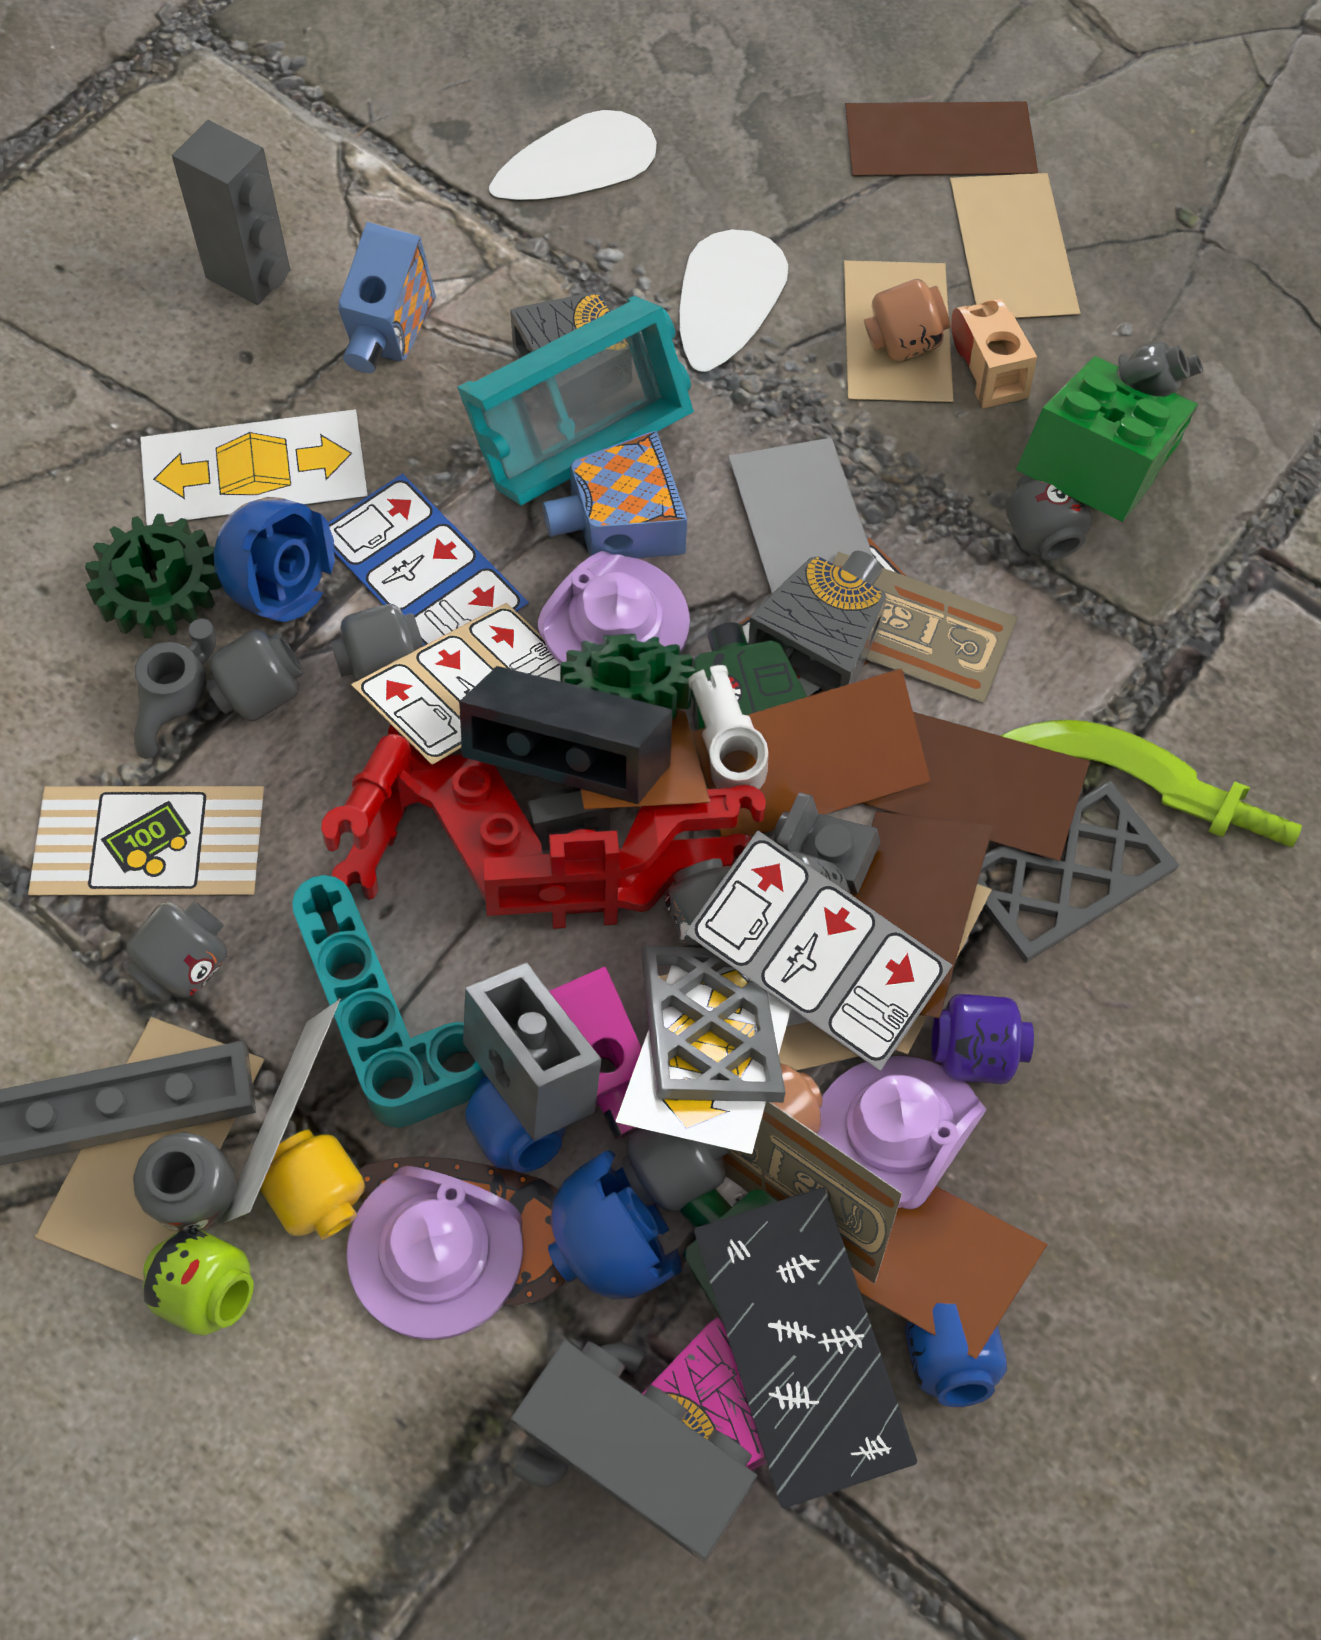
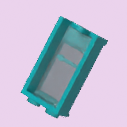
M632 296L627 299L628 303L475 382L469 380L457 387L497 491L519 505H523L569 480L570 465L576 459L648 432H658L694 412L688 393L691 389L690 377L683 364L678 360L672 341L675 338V327L669 314L662 306Z

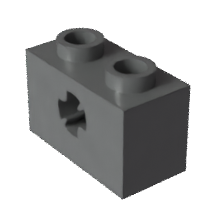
M527 963L465 988L463 1044L533 1141L595 1113L601 1058Z

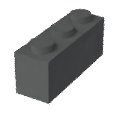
M207 120L171 155L205 277L248 301L259 305L273 289L282 285L287 274L291 271L264 148Z
M564 1340L511 1417L512 1422L524 1434L703 1563H706L756 1483L758 1475L746 1467L752 1455L741 1445L716 1429H713L708 1439L684 1424L682 1420L688 1412L687 1409L659 1388L650 1385L643 1395L624 1382L619 1376L625 1369V1366L596 1344L588 1341L582 1351Z

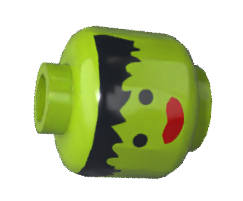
M197 1228L178 1231L166 1241L159 1243L150 1252L144 1264V1302L153 1314L188 1333L205 1336L219 1331L221 1328L232 1326L246 1311L252 1298L254 1281L251 1277L250 1262L246 1254L230 1243Z

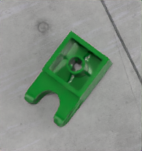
M1094 356L1042 408L1016 471L1035 480L1051 484L1064 494L1124 522L1154 483L1159 471L1177 449L1199 404L1174 392L1168 396H1152L1137 391L1119 378L1117 375L1119 366Z

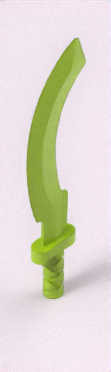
M1050 720L1025 725L1000 735L1077 758L1099 761L1116 767L1156 789L1162 795L1161 802L1164 805L1212 822L1208 832L1222 838L1229 824L1233 823V825L1251 830L1253 833L1266 838L1269 837L1273 841L1293 848L1302 829V825L1289 822L1288 819L1241 802L1240 800L1245 799L1250 787L1234 781L1230 791L1227 792L1197 779V772L1174 754L1146 739L1115 727L1081 720Z

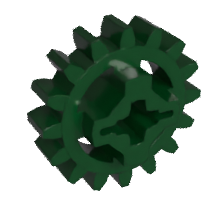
M157 513L153 524L144 526L138 516L132 517V530L125 533L114 526L109 529L114 540L110 545L96 542L93 546L99 561L87 562L85 565L91 580L86 584L87 590L94 605H97L103 620L109 622L115 619L121 633L127 634L135 625H139L144 638L151 639L156 626L164 625L170 636L177 634V621L185 619L191 624L194 620L198 619L195 612L198 606L213 608L215 605L210 590L219 589L222 586L214 568V546L209 545L206 534L202 529L191 533L187 519L182 517L172 527L167 525L164 514ZM152 569H156L157 581L155 583L152 582Z
M635 634L604 635L602 644L598 645L586 640L581 642V651L569 650L566 652V662H561L560 682L672 709V719H675L677 708L689 709L691 707V697H694V693L689 687L688 678L696 673V667H692L693 657L691 655H680L679 645L672 644L664 647L659 643V637H652L646 642L637 641Z

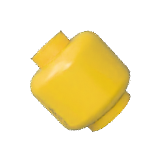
M304 1130L278 1145L260 1191L290 1235L302 1236L316 1231L321 1240H324L344 1229L358 1216L352 1205L362 1195L365 1184L361 1174L333 1135L314 1136L310 1130Z

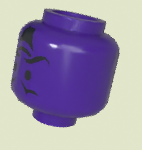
M956 994L951 997L946 1008L942 1009L940 1018H933L931 1033L932 1060L934 1062H942L946 1075L951 1079L1005 1084L1015 1075L1019 1062L1029 1063L1031 1061L1034 1047L1033 1024L1031 1022H1022L1019 1008L1013 999L996 996Z

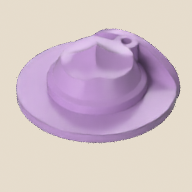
M600 551L590 556L578 565L554 591L542 608L538 618L539 633L545 640L548 650L559 664L566 662L567 651H581V642L586 640L598 645L602 644L604 635L635 634L637 641L646 642L652 637H659V643L664 647L672 644L679 645L681 654L688 638L690 624L689 610L685 597L677 584L666 573L646 561L618 554H610L605 551Z
M891 1056L881 1071L866 1061L840 1075L829 1086L822 1096L823 1103L820 1108L821 1127L818 1135L900 1191L902 1196L898 1208L914 1209L921 1206L927 1200L987 1109L965 1081L951 1079L946 1075L943 1066L921 1058Z
M401 1167L367 1197L357 1213L358 1216L353 1221L347 1244V1266L352 1286L366 1310L382 1325L401 1335L421 1340H441L470 1332L488 1321L499 1311L512 1293L518 1280L523 1259L522 1218L518 1209L509 1201L457 1178L419 1167Z

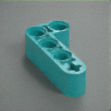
M327 875L312 877L303 882L295 891L293 897V913L329 1005L341 999L334 1018L370 1110L375 1118L386 1126L401 1128L468 1102L476 1091L480 1080L486 1076L479 1064L475 1061L472 1067L458 1073L450 1072L442 1067L445 1060L452 1054L458 1052L470 1053L463 1044L464 1022L447 1023L410 1038L357 906L346 884L336 877ZM327 911L332 912L340 931L329 937L320 917V914ZM357 963L364 966L361 973L353 979L340 980L334 977L337 970L345 964ZM377 1019L388 1023L385 1031L375 1038L365 1039L356 1035L360 1026L367 1021ZM401 1077L413 1082L410 1090L400 1098L387 1099L379 1095L382 1086L393 1078Z

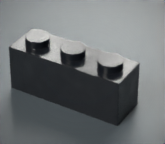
M496 666L459 701L462 757L635 804H639L671 765L672 709Z

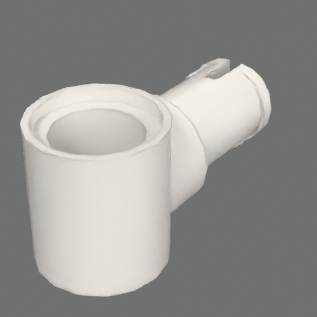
M717 665L710 667L712 675L710 680L713 688L708 683L704 669L694 673L688 678V684L693 690L706 726L702 737L710 756V770L714 784L717 789L732 788L738 785H750L760 789L765 783L768 772L767 742L762 734L754 729L751 718L747 715H742L728 677L729 673L726 666ZM742 750L750 753L757 762L750 770L736 773L725 768L721 761L726 754Z

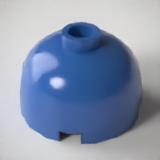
M265 497L250 501L236 509L228 516L221 527L214 548L215 572L226 594L240 607L250 613L281 622L302 617L318 603L324 592L313 590L319 584L322 572L331 574L334 565V538L326 518L321 513L312 511L308 505L277 497Z
M608 1150L580 1166L560 1186L553 1199L550 1222L556 1241L548 1245V1251L556 1269L566 1281L572 1282L578 1278L588 1290L612 1300L628 1299L651 1291L682 1271L681 1258L677 1248L665 1255L663 1247L657 1238L658 1234L663 1235L669 1231L662 1214L656 1204L648 1207L638 1197L631 1187L623 1167L617 1171L612 1169L611 1164L616 1154Z

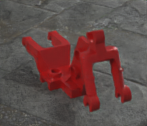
M390 725L387 730L388 735L381 738L363 771L353 778V789L344 806L335 807L327 812L322 819L321 831L326 848L332 852L339 848L340 837L343 833L348 832L352 834L354 844L347 858L335 866L332 876L343 881L349 890L352 884H360L364 898L371 900L375 898L378 892L376 869L388 846L394 844L398 834L396 829L408 806L420 802L434 810L486 902L487 916L551 912L553 929L566 928V914L603 912L604 925H617L618 907L638 912L649 911L674 882L673 876L675 873L696 863L716 858L722 860L723 866H733L734 857L740 856L752 839L748 835L738 833L726 837L673 840L677 834L684 831L734 828L737 826L740 809L742 808L748 809L751 812L753 821L760 823L764 819L766 800L760 789L750 785L707 789L710 803L641 806L622 848H619L617 830L596 832L590 829H579L568 834L549 835L550 854H542L540 840L494 765L464 758L462 755H448L432 765L405 737Z

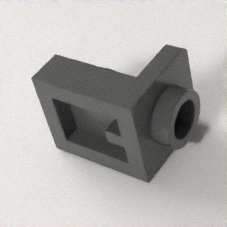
M557 789L545 794L541 799L528 801L531 827L541 842L542 851L550 849L549 835L568 834L579 829H590L596 832L610 831V812L620 809V807L584 809L581 790L574 791L572 789Z
M802 792L798 793L790 812L785 811L782 813L774 833V842L788 852H801L835 864L844 874L849 892L858 894L881 842L877 828L819 814L813 795Z

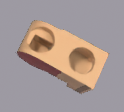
M993 299L977 305L955 308L951 317L953 341L957 352L965 358L977 382L975 395L982 409L1029 398L1037 355L1014 315L1008 311L1001 299Z

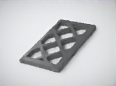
M1107 781L1079 798L1066 840L1064 861L1030 855L1026 851L1002 844L985 854L980 874L999 862L1015 865L1011 894L992 890L983 909L1022 960L1027 963L1177 870L1179 864L1124 799L1114 783ZM1103 800L1117 816L1115 830L1080 823L1081 813ZM1078 836L1114 843L1110 871L1074 864ZM1124 846L1145 850L1156 865L1137 877L1122 874ZM1025 868L1061 875L1057 903L1021 896ZM979 876L977 884H980L988 888V886ZM1072 877L1108 885L1107 895L1085 909L1068 906ZM1019 909L1055 917L1054 928L1030 942L1017 925Z
M643 946L641 948L656 1096L662 1100L766 1101L783 1103L786 1092L767 991L749 978V983L741 988L717 973L723 967L732 966L706 948ZM657 965L679 966L688 974L673 985H670L658 977ZM703 982L728 999L709 1011L685 994ZM670 1005L695 1021V1023L678 1035L664 1026L662 1011ZM742 1007L755 1015L757 1033L752 1037H748L724 1020ZM710 1031L736 1049L719 1062H716L691 1044ZM677 1055L703 1074L696 1079H670L668 1061ZM750 1057L763 1065L766 1082L744 1081L732 1073V1071Z

